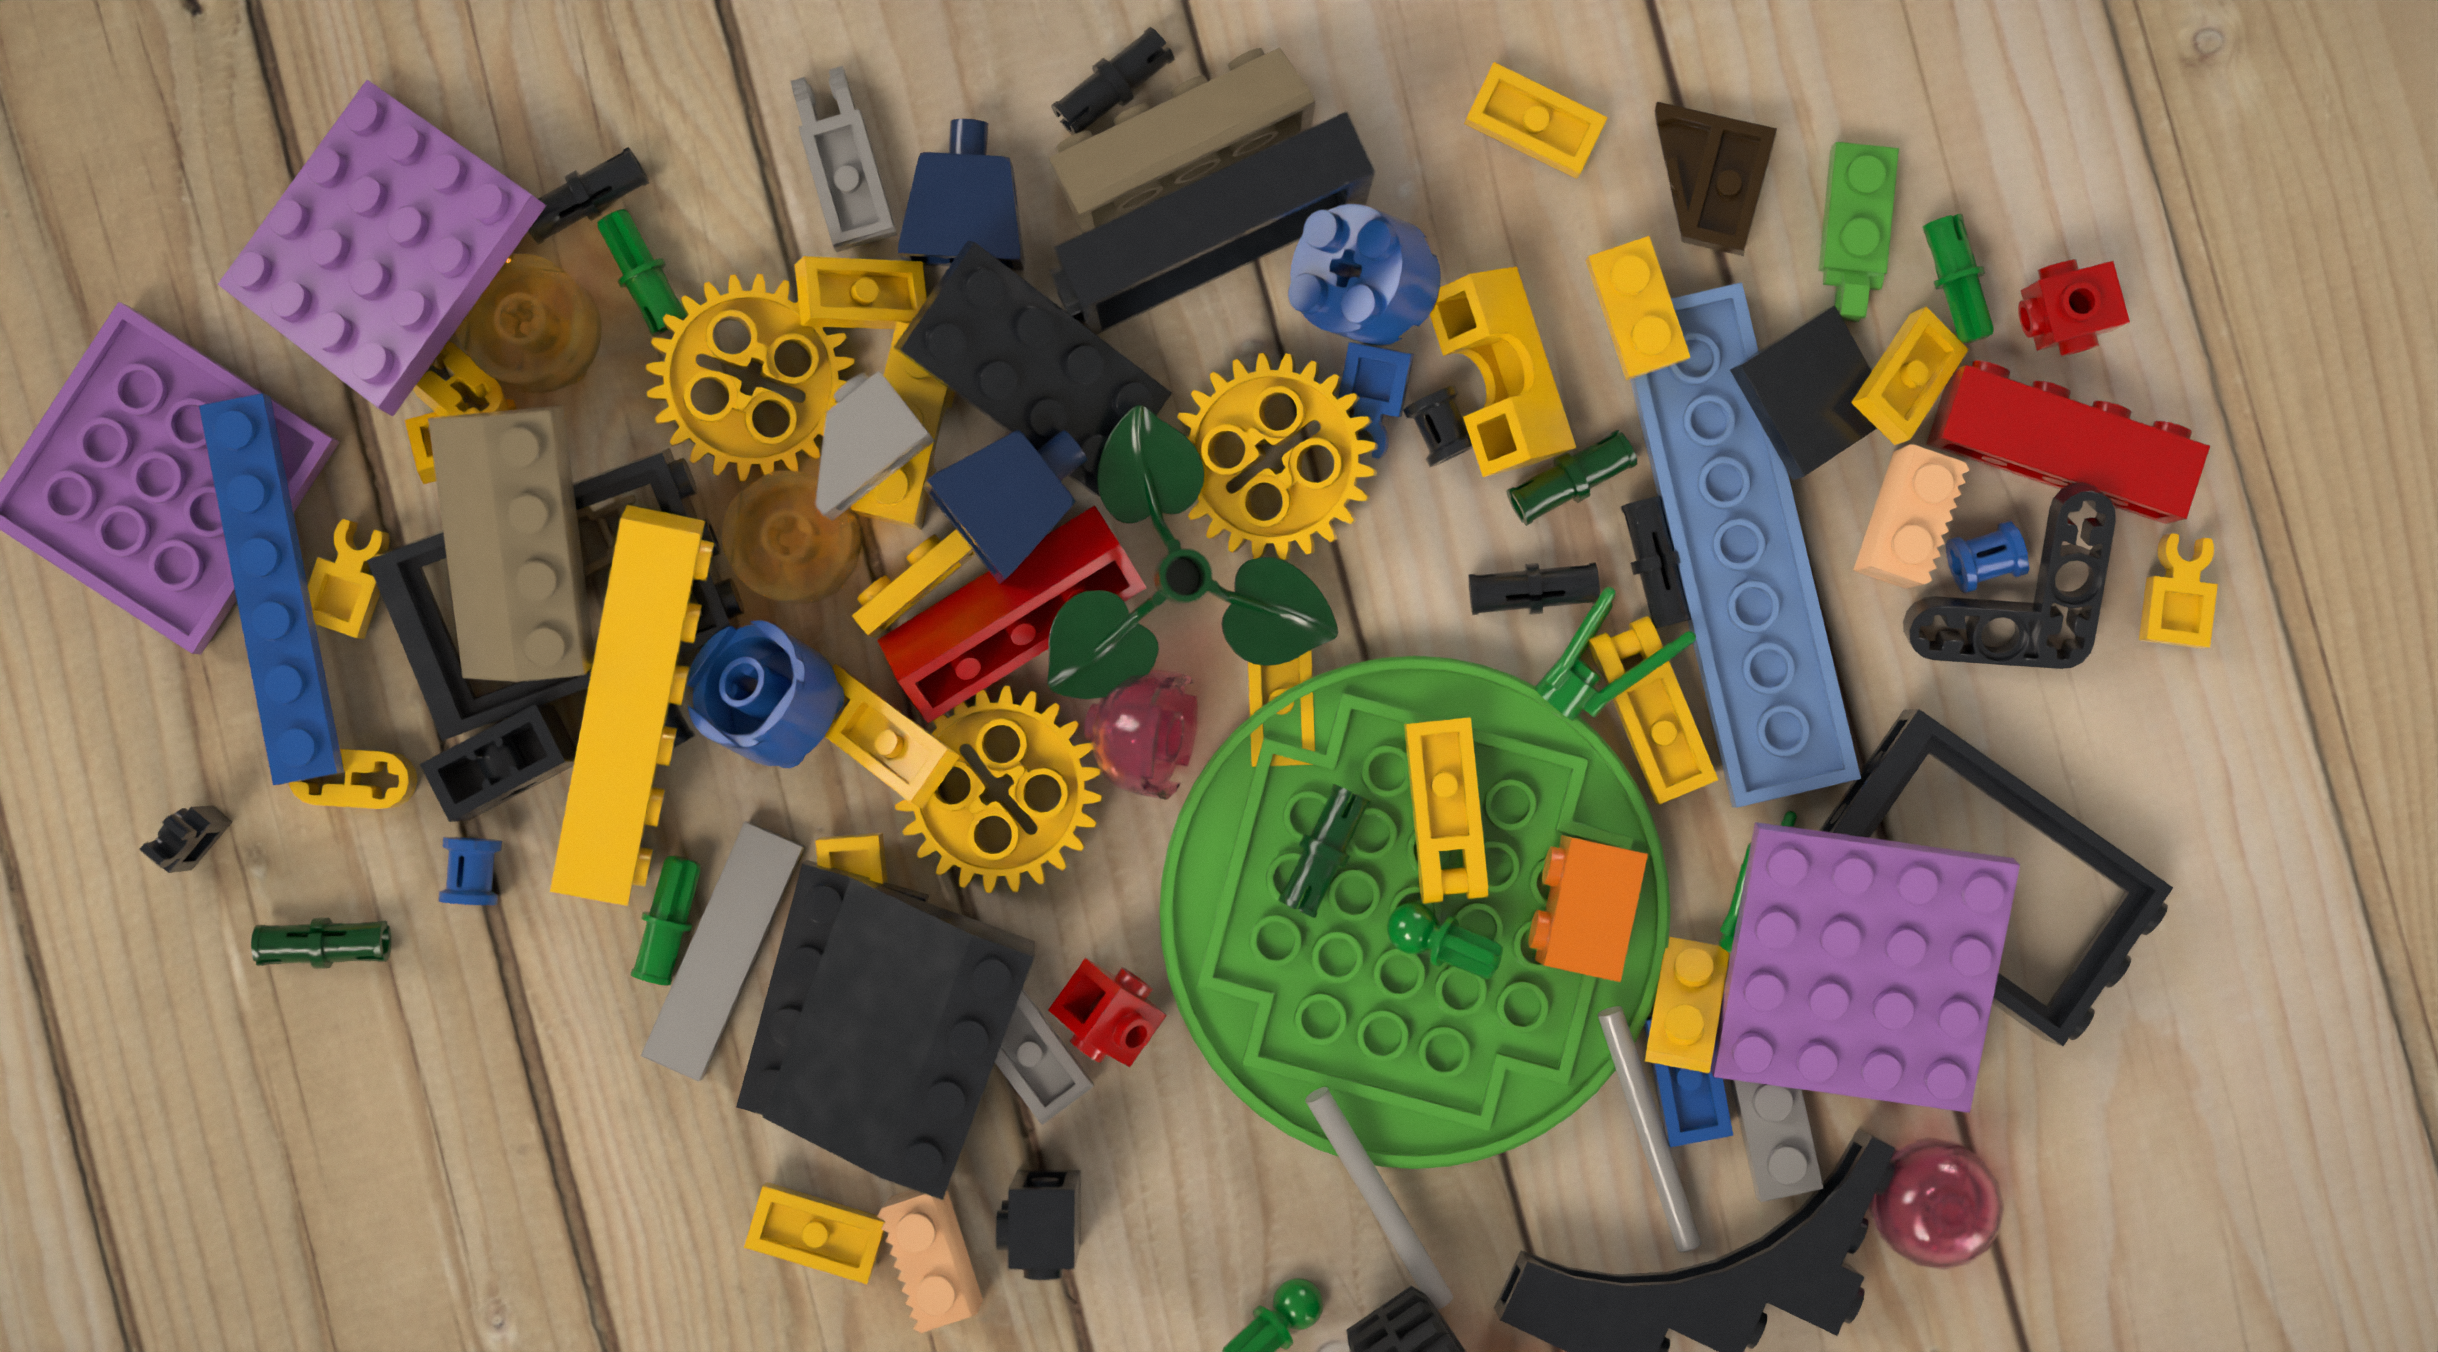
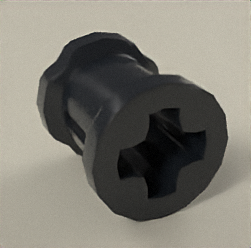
M1455 385L1434 392L1403 409L1407 419L1415 420L1430 452L1426 458L1429 467L1446 462L1473 448L1464 419L1454 400L1458 395Z

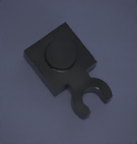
M215 806L190 807L189 810L182 808L176 813L167 816L162 822L164 825L159 830L158 837L152 842L144 843L139 850L158 867L163 868L168 873L191 871L232 824V821Z

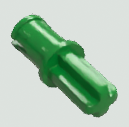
M621 209L607 214L597 222V227L623 274L617 282L621 288L627 287L640 309L651 335L657 336L669 331L663 322V317L666 314L684 321L687 314L662 270L666 265L665 261L662 258L653 259L629 212Z
M1963 214L1949 215L1922 226L1931 250L1938 280L1934 281L1935 289H1944L1958 339L1963 343H1972L1989 337L1993 334L1994 327L1979 281V277L1985 274V270L1982 266L1977 267L1967 237Z
M667 856L664 860L650 912L644 911L642 913L641 919L647 921L635 966L630 974L632 977L653 984L671 985L673 980L671 977L684 931L690 932L693 926L687 920L702 870L701 865L696 861L680 856Z

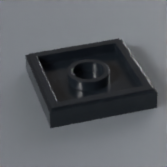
M1835 305L1816 314L1730 369L1792 480L1805 477L1877 429L1851 403L1872 370Z

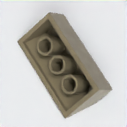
M1279 47L1267 54H1264L1262 48L1250 50L1233 59L1228 64L1230 71L1208 82L1204 75L1191 78L1171 91L1172 99L1150 109L1148 103L1135 105L1114 118L1116 126L1093 136L1090 130H1086L1060 142L1056 146L1059 153L1049 157V162L1082 234L1311 128L1316 101L1310 89Z
M563 405L428 418L463 678L519 682L585 675L592 668L595 655Z

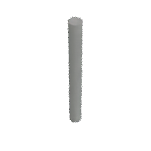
M1621 1006L1604 1009L1597 1016L1677 1251L1687 1252L1694 1250L1702 1242L1626 1017Z
M1321 1087L1313 1091L1306 1097L1305 1102L1420 1291L1428 1296L1437 1310L1445 1307L1452 1301L1453 1294L1327 1087Z

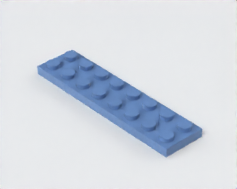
M1741 282L1672 298L1671 301L1690 358L1684 362L1630 379L1657 495L1661 496L1662 499L1661 505L1673 551L1678 550L1681 562L1677 564L1691 617V620H1688L1690 631L1696 634V641L1693 643L1731 805L1733 808H1738L1861 779L1788 472L1730 369L1758 352L1743 284Z

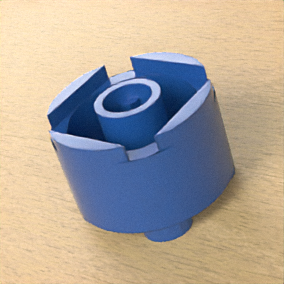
M1340 205L1328 211L1318 210L1312 213L1306 220L1303 235L1296 246L1292 258L1291 284L1288 289L1290 304L1295 310L1300 311L1310 323L1322 330L1369 345H1390L1401 340L1402 338H1399V336L1413 325L1419 327L1431 313L1440 288V265L1437 255L1431 253L1425 240L1427 237L1415 225L1365 205Z
M750 621L753 623L752 625L743 626L738 629L729 626L718 631L700 649L689 671L687 685L693 688V707L688 705V710L693 724L708 739L757 764L780 766L782 768H793L799 765L805 755L812 751L824 738L833 722L835 714L839 712L844 704L845 695L843 687L837 682L832 666L820 652L766 621Z

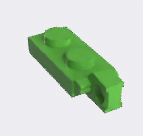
M1835 142L1831 146L1818 271L1823 272V285L1836 286L1834 305L1843 321L1859 322L1861 318L1866 317L1869 291H1880L1883 286L1884 275L1887 274L1899 148Z

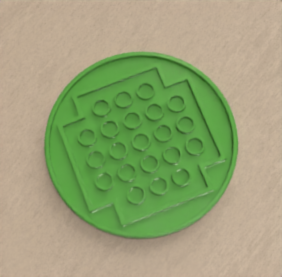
M1403 656L1379 658L1349 664L1316 675L1288 689L1262 706L1231 733L1211 756L1193 783L1171 834L1161 878L1159 907L1161 945L1168 980L1179 1012L1194 1042L1211 1068L1230 1090L1255 1113L1287 1135L1317 1150L1338 1156L1305 1102L1306 1097L1310 1093L1321 1087H1327L1375 1166L1422 1169L1450 1167L1483 1160L1515 1149L1543 1135L1570 1117L1594 1096L1616 1071L1597 1016L1599 1012L1610 1007L1621 1006L1634 1043L1636 1042L1645 1024V1020H1647L1657 993L1665 948H1668L1671 914L1669 879L1662 844L1650 810L1637 784L1617 754L1597 731L1579 715L1574 721L1564 716L1535 690L1536 686L1514 675L1488 666L1452 658ZM1312 692L1315 752L1302 748L1300 698ZM1294 702V706L1290 712L1283 715L1276 714L1277 712H1279L1280 710ZM1471 717L1488 879V897L1467 899L1466 893L1443 895V902L1423 904L1419 887L1418 856L1404 724ZM1263 723V742L1256 767H1252L1251 733ZM1273 754L1313 765L1270 766ZM1333 784H1336L1371 801V803L1366 808L1345 851V854L1350 856L1345 868L1338 866L1317 910L1318 914L1316 918H1313L1298 909L1285 905L1278 901V899L1283 894L1304 851V848L1299 846L1304 834L1311 836L1332 792L1331 788ZM1562 835L1648 854L1621 982L1544 966L1535 961L1537 949L1529 947V934L1534 914L1537 909L1546 910L1551 887L1542 883L1545 859L1550 846L1559 848ZM1462 849L1439 851L1441 870L1463 867ZM1419 903L1428 907L1434 913L1440 926L1450 916L1459 920V927L1501 944L1503 953L1500 965L1491 978L1484 979L1445 962L1440 967L1431 964L1432 950L1430 949L1419 954L1404 953L1394 947L1388 937L1387 924L1390 915L1403 904Z

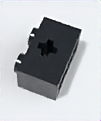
M534 704L426 760L420 766L448 821H467L573 767L576 748L554 705Z

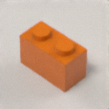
M1564 835L1561 836L1559 848L1550 846L1542 875V883L1551 886L1546 910H1536L1529 934V947L1537 949L1535 961L1548 967L1621 982L1648 854Z

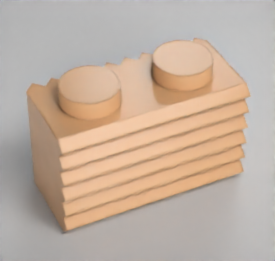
M1912 444L1893 451L1853 570L1904 589L1924 585L1932 581L1929 572L1936 569L1933 560L1941 556L1937 547L1945 544L1941 535L1949 532L1945 523L1953 520L1949 511L1957 507L1954 498L1961 495L1958 486L1966 483L1962 474L1970 471L1966 462Z
M913 1189L890 1196L877 1217L885 1220L882 1230L889 1233L885 1242L893 1245L890 1255L897 1258L893 1267L901 1270L898 1280L905 1283L901 1292L909 1295L906 1305L913 1308L910 1317L917 1320L914 1329L923 1333L978 1314L983 1298L948 1190H946L943 1200Z

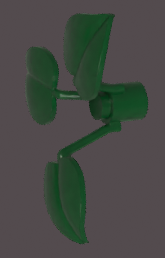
M1142 405L1132 408L1118 422L1108 437L1098 465L1097 484L1100 498L1105 508L1117 521L1133 524L1151 515L1153 526L1168 551V554L1158 562L1154 571V584L1157 591L1131 613H1129L1125 602L1118 595L1109 591H1085L1068 600L1057 612L1049 634L1047 684L1050 690L1070 698L1098 699L1120 694L1133 688L1150 673L1159 653V645L1155 635L1138 622L1166 600L1176 604H1184L1198 600L1206 592L1222 601L1231 603L1222 617V633L1233 652L1252 664L1270 666L1290 662L1306 652L1334 640L1338 635V627L1326 598L1313 581L1294 565L1273 557H1260L1248 560L1237 570L1233 592L1219 585L1217 581L1212 580L1211 566L1201 553L1192 549H1181L1179 540L1175 539L1164 521L1163 514H1179L1193 505L1203 487V463L1195 446L1184 434L1159 419Z

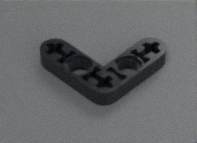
M2084 482L2070 484L2062 488L2054 496L2049 508L2034 603L1940 596L1924 597L1913 603L1906 611L1903 620V632L1915 652L1923 658L1936 661L2053 669L2073 668L2083 663L2091 654L2095 643L2114 535L2116 510L2111 500L2094 485ZM2083 501H2087L2097 512L2095 518H2085L2082 523L2080 538L2088 546H2093L2090 550L2076 545L2078 527L2068 517L2069 512L2081 510ZM2066 541V542H2068V543H2070V544H2069V545H2062V542ZM2070 561L2085 562L2088 566L2089 575L2086 582L2080 588L2066 592L2056 587V574L2064 564ZM2052 603L2068 607L2066 624L2076 635L2074 639L2064 640L2061 649H2056L2048 639L2049 635L2060 633L2064 617L2056 606H2051ZM1940 615L1948 627L1966 629L1968 643L1963 645L1964 640L1958 631L1948 630L1938 631L1935 641H1929L1920 628L1921 626L1932 625L1934 616ZM1969 616L1968 622L1966 624L1965 617ZM2004 617L2014 622L2015 632L2007 644L2001 647H1989L1982 643L1981 634L1989 621Z

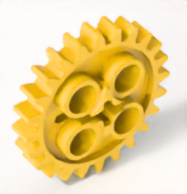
M735 274L730 275L728 293L720 295L709 281L705 282L703 285L705 303L699 305L686 295L681 298L683 309L687 314L684 321L668 314L663 317V322L674 334L672 339L652 338L651 346L666 356L663 362L646 364V372L663 378V385L647 391V398L666 400L668 405L654 420L656 424L676 422L679 428L671 437L669 444L673 447L689 439L695 445L689 458L691 464H695L706 454L713 456L712 469L714 476L718 477L729 462L736 464L739 482L746 481L751 465H759L764 479L771 481L774 475V462L780 460L791 474L798 472V462L795 455L798 451L801 450L813 460L821 457L813 439L817 435L824 438L827 411L837 404L833 396L847 383V381L838 379V372L846 370L855 364L853 358L835 357L833 349L838 347L847 338L846 334L835 333L827 336L823 330L824 327L801 326L799 301L794 303L788 300L789 281L785 279L778 286L774 294L766 292L763 274H757L751 291H743ZM732 320L744 325L750 338L747 349L738 354H727L719 350L712 336L713 330L718 324L723 321ZM794 343L805 349L810 360L809 369L805 374L799 377H788L777 369L774 354L775 350L782 344ZM703 354L738 370H745L750 362H755L762 366L760 376L763 379L800 390L805 394V400L801 403L795 402L763 387H756L751 395H745L740 392L741 380L734 376L699 366L696 363V357ZM714 380L722 384L728 396L727 406L724 410L717 414L708 415L701 413L694 407L690 397L691 390L700 381ZM771 402L778 404L787 413L788 425L782 435L771 438L758 433L752 421L753 411L758 405Z
M1265 353L1258 354L1256 372L1250 373L1242 360H1233L1235 379L1228 381L1225 377L1213 371L1209 375L1216 392L1210 396L1193 390L1191 395L1201 408L1197 415L1179 413L1177 416L1183 424L1191 428L1189 436L1186 437L1198 451L1204 468L1203 487L1197 498L1199 502L1192 508L1188 517L1190 520H1196L1209 515L1213 519L1206 533V537L1209 539L1216 538L1225 530L1231 532L1228 551L1232 553L1237 552L1246 540L1252 541L1253 559L1264 557L1269 543H1274L1276 553L1281 560L1289 559L1291 541H1297L1306 555L1314 553V533L1318 532L1329 542H1334L1338 538L1331 522L1337 518L1343 522L1354 524L1356 518L1346 506L1350 499L1368 501L1370 498L1356 484L1358 477L1377 475V470L1361 463V455L1378 449L1377 443L1359 440L1358 432L1370 425L1372 420L1368 416L1351 417L1349 411L1356 405L1360 397L1356 393H1352L1338 399L1335 393L1340 386L1342 378L1334 374L1322 384L1318 383L1319 363L1313 360L1306 365L1301 374L1296 373L1294 355L1285 353L1278 370H1273L1272 363ZM1279 394H1287L1295 402L1297 415L1290 427L1277 431L1268 424L1265 418V409L1267 403L1273 397ZM1312 421L1320 423L1321 428L1316 434L1299 443L1283 455L1281 459L1286 468L1281 473L1276 468L1263 469L1237 492L1230 493L1227 486L1229 482L1264 460L1266 453L1262 446L1266 442L1274 446H1282ZM1228 432L1237 433L1245 444L1243 460L1233 468L1223 467L1217 461L1214 450L1217 440ZM1322 445L1332 453L1335 467L1332 474L1326 480L1316 483L1305 476L1302 469V460L1304 454L1310 448ZM1265 483L1272 484L1279 489L1283 499L1281 511L1270 520L1260 518L1254 513L1251 506L1253 492L1258 486Z
M1011 686L1003 687L998 703H992L990 695L985 688L976 694V706L969 707L966 701L953 708L955 714L951 717L943 714L933 720L937 728L931 734L960 755L953 766L961 768L967 773L971 785L969 795L962 802L953 804L944 800L937 788L923 809L906 799L895 804V810L914 811L916 820L907 825L902 831L904 836L923 833L926 841L920 846L916 855L921 858L937 851L942 856L936 870V874L939 876L948 872L954 865L960 867V887H967L976 874L983 875L985 892L992 893L997 885L999 876H1006L1012 892H1018L1021 888L1022 873L1028 871L1031 877L1040 885L1045 882L1043 863L1047 860L1062 871L1068 867L1066 859L1061 852L1064 845L1079 851L1085 848L1083 841L1074 833L1077 826L1096 827L1097 821L1083 812L1084 804L1102 801L1103 795L1086 790L1085 781L1099 776L1102 772L1100 768L1083 767L1080 760L1094 749L1092 743L1073 745L1070 739L1080 727L1078 721L1067 723L1061 728L1055 724L1061 709L1059 704L1054 703L1042 714L1037 712L1038 693L1030 691L1020 706L1014 702V693ZM998 726L1011 727L1016 731L1020 739L1018 754L1014 759L1006 763L995 761L986 750L987 737ZM963 744H969L993 776L996 778H1002L1007 775L1012 777L1014 784L1008 789L1009 795L1035 822L1038 828L1035 834L1031 835L1025 831L1003 801L997 800L991 803L986 801L984 794L990 789L989 784L961 754L960 748ZM1041 774L1052 776L1061 787L1060 802L1051 811L1043 812L1036 810L1027 799L1026 790L1028 784L1034 777ZM989 816L1003 818L1011 828V842L1002 852L988 851L981 845L978 839L979 826Z

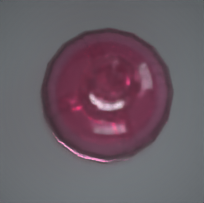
M1151 669L1148 675L1129 677L1112 689L1107 697L1101 698L1099 704L1093 703L1090 706L1084 725L1085 738L1087 741H1092L1093 756L1102 774L1117 788L1134 794L1168 800L1178 790L1181 783L1169 780L1173 775L1176 765L1188 767L1197 730V696L1185 694L1184 691L1185 685L1193 683L1191 676Z
M1930 1137L1916 1140L1917 1143L1909 1144L1900 1151L1896 1149L1891 1158L1896 1163L1892 1180L1881 1196L1874 1194L1869 1205L1871 1217L1874 1218L1876 1228L1886 1245L1915 1265L1942 1270L1968 1265L1987 1252L2001 1230L2004 1203L1999 1182L1982 1158L1954 1141Z

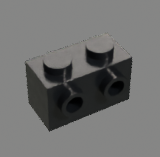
M1017 1170L1008 1189V1200H1002L1001 1210L997 1211L996 1249L997 1251H1008V1269H1024L1023 1277L1025 1279H1060L1063 1277V1269H1075L1081 1247V1170Z

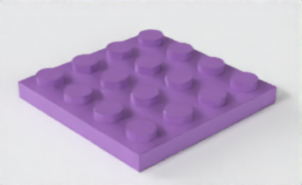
M366 80L219 281L218 285L365 399L393 417L546 205L369 80Z
M118 302L1 480L0 530L192 654L201 655L237 601L199 405L265 393L132 307ZM271 398L294 513L340 441Z
M1755 822L1710 1069L1713 1077L1970 1113L2020 864L2014 858Z

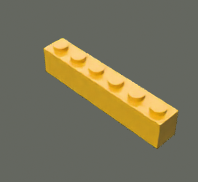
M627 505L622 514L550 892L628 906L633 885L646 887L653 849L641 847L645 825L658 826L665 789L653 787L657 764L670 766L677 728L665 726L669 703L682 705L689 667L677 665L681 642L694 644L702 606L689 603L694 579L707 580L714 542L702 540L705 525L703 520Z

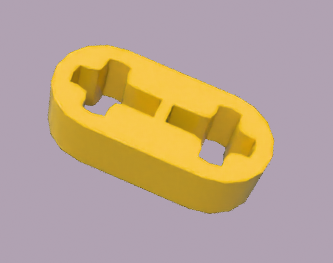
M450 341L445 344L430 365L440 370L446 367L450 378L444 381L438 374L429 371L424 373L413 388L417 397L440 417L509 410L503 390L496 379ZM468 395L477 404L484 405L488 403L489 406L481 412L474 407L467 410L462 398Z
M340 748L345 772L344 784H325L322 787L321 794H319V787L315 782L303 780L289 783L294 796L304 803L321 806L385 809L399 807L406 803L415 793L418 781L416 769L411 761L402 754L391 751ZM384 762H387L388 773L398 775L399 784L398 787L388 788L385 798H383L381 787L376 785H360L361 773L382 772Z

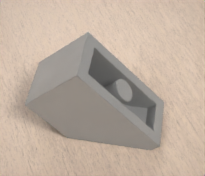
M880 371L870 378L865 373H861L845 383L833 396L838 403L829 409L826 414L815 505L824 516L832 521L935 441Z

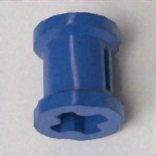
M2011 520L1998 524L1997 531L1966 541L1958 536L1946 542L1949 568L1955 583L1963 593L1976 590L1978 583L2008 573H2011L2014 577H2019L2029 572L2028 552L2019 529Z
M443 837L442 847L449 850L446 889L439 891L438 901L463 905H497L498 895L492 892L494 856L496 852L502 850V841L484 838Z

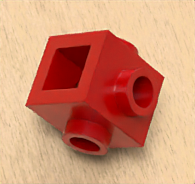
M2076 259L2049 265L2038 270L2040 280L2020 290L2023 298L2018 304L2020 324L2025 335L2028 338L2033 337L2037 351L2058 346L2062 357L2100 346L2097 338L2098 335L2112 332L2130 323L2114 261L2083 269L2078 268Z
M1087 958L1082 961L1048 1009L1052 1015L1074 1033L1070 1042L1085 1055L1098 1063H1101L1106 1055L1129 1068L1167 1016L1147 999L1153 988L1141 978L1124 967H1121L1115 976Z

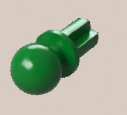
M1406 903L1396 908L1388 920L1387 933L1394 947L1407 954H1419L1430 949L1432 950L1431 964L1440 967L1445 962L1481 978L1488 979L1493 976L1500 965L1503 953L1501 944L1459 927V920L1450 916L1440 926L1436 916L1428 907L1419 903Z
M1294 1278L1284 1282L1274 1294L1273 1310L1270 1311L1261 1305L1253 1310L1254 1319L1223 1347L1222 1352H1276L1280 1347L1285 1350L1289 1349L1293 1345V1339L1289 1330L1310 1328L1321 1317L1323 1297L1320 1290L1315 1284L1302 1278Z

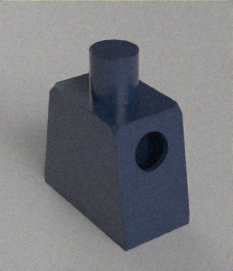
M953 119L950 121L949 153H920L898 243V254L903 261H921L923 265L950 266L965 243L972 241L1009 269L1024 270L1025 260L1014 168L1009 157L987 155L989 125L987 122L976 119Z
M1017 430L935 473L926 480L923 489L1000 584L1014 572L1074 505L1076 501L1061 481L1085 463L1087 457L1074 438L1065 430H1062L1037 451L1024 434Z

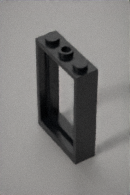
M1347 111L1055 246L1060 266L1049 271L1054 280L1057 294L1069 317H1074L1080 323L1084 322L1089 330L1096 335L1299 241L1303 235L1306 220L1312 213L1318 210L1328 211L1345 204H1361L1366 206L1375 170Z
M670 448L573 483L576 511L651 484L662 512L698 519L690 500V496L696 495L698 492L688 463L684 458L675 460ZM708 518L703 519L705 525L702 540L714 542L706 581L694 579L692 586L698 605H702V615L699 617L694 644L682 641L679 654L703 646L718 631L729 626L738 629L740 624L737 616L744 614L743 603L732 578L722 581L713 557L720 555L721 549L716 533ZM443 531L382 552L367 560L442 741L517 714L534 704H544L589 687L592 668L585 675L520 681L476 697L469 679L462 676L459 655L422 568L447 558Z
M1903 710L1860 771L1861 779L1853 781L1819 831L1870 838L1922 762L1930 754L2125 891L2046 1006L1998 972L1992 1004L2043 1040L2064 1046L2068 1039H2077L2090 1025L2095 1014V1010L2091 1006L2104 987L2110 988L2114 986L2124 976L2131 963V957L2127 954L2140 935L2150 934L2160 924L2168 909V905L2164 901L2173 887L1922 710Z

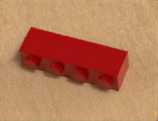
M1975 360L1972 366L1964 365L1956 369L1946 384L1926 445L2058 489L2073 483L2084 482L2091 484L2103 492L2111 500L2115 508L2163 524L2187 519L2210 449L2209 445L2191 440L2192 431L2190 429L2165 421H2154L2153 426L2131 420V410L2121 405L2106 401H2094L2093 405L2089 406L2069 399L2071 391L2063 386L2046 381H2033L2032 386L2008 379L2010 370L1986 361Z
M1094 505L1047 534L1002 583L999 584L988 571L877 641L898 683L928 724L1048 650L1052 622L1060 608L1072 597L1085 591L1102 590L1118 595L1125 602L1147 587L1112 530Z

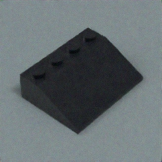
M852 876L762 1118L881 1179L943 1200L1035 954V941Z

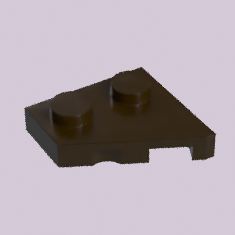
M1657 102L1655 120L1681 242L1744 256L1774 146L1777 128Z

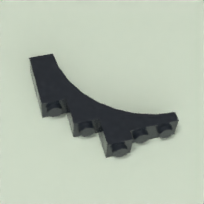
M1857 1129L1835 1168L1822 1182L1823 1189L1814 1191L1798 1210L1759 1239L1715 1260L1667 1272L1612 1274L1566 1267L1520 1250L1494 1309L1500 1321L1566 1352H1668L1670 1339L1665 1337L1668 1329L1676 1331L1718 1352H1744L1746 1347L1753 1349L1763 1335L1768 1318L1767 1314L1763 1312L1766 1303L1838 1336L1843 1323L1850 1324L1857 1316L1865 1295L1864 1288L1860 1287L1865 1277L1843 1261L1847 1252L1854 1254L1865 1238L1868 1229V1219L1864 1218L1874 1194L1881 1196L1892 1180L1896 1163L1891 1158L1896 1148L1875 1136Z

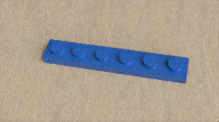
M261 393L199 405L273 785H282L343 773L344 768L271 396Z

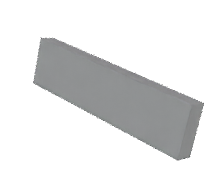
M744 821L642 1051V1057L696 1081H701L704 1078L806 846L752 822Z

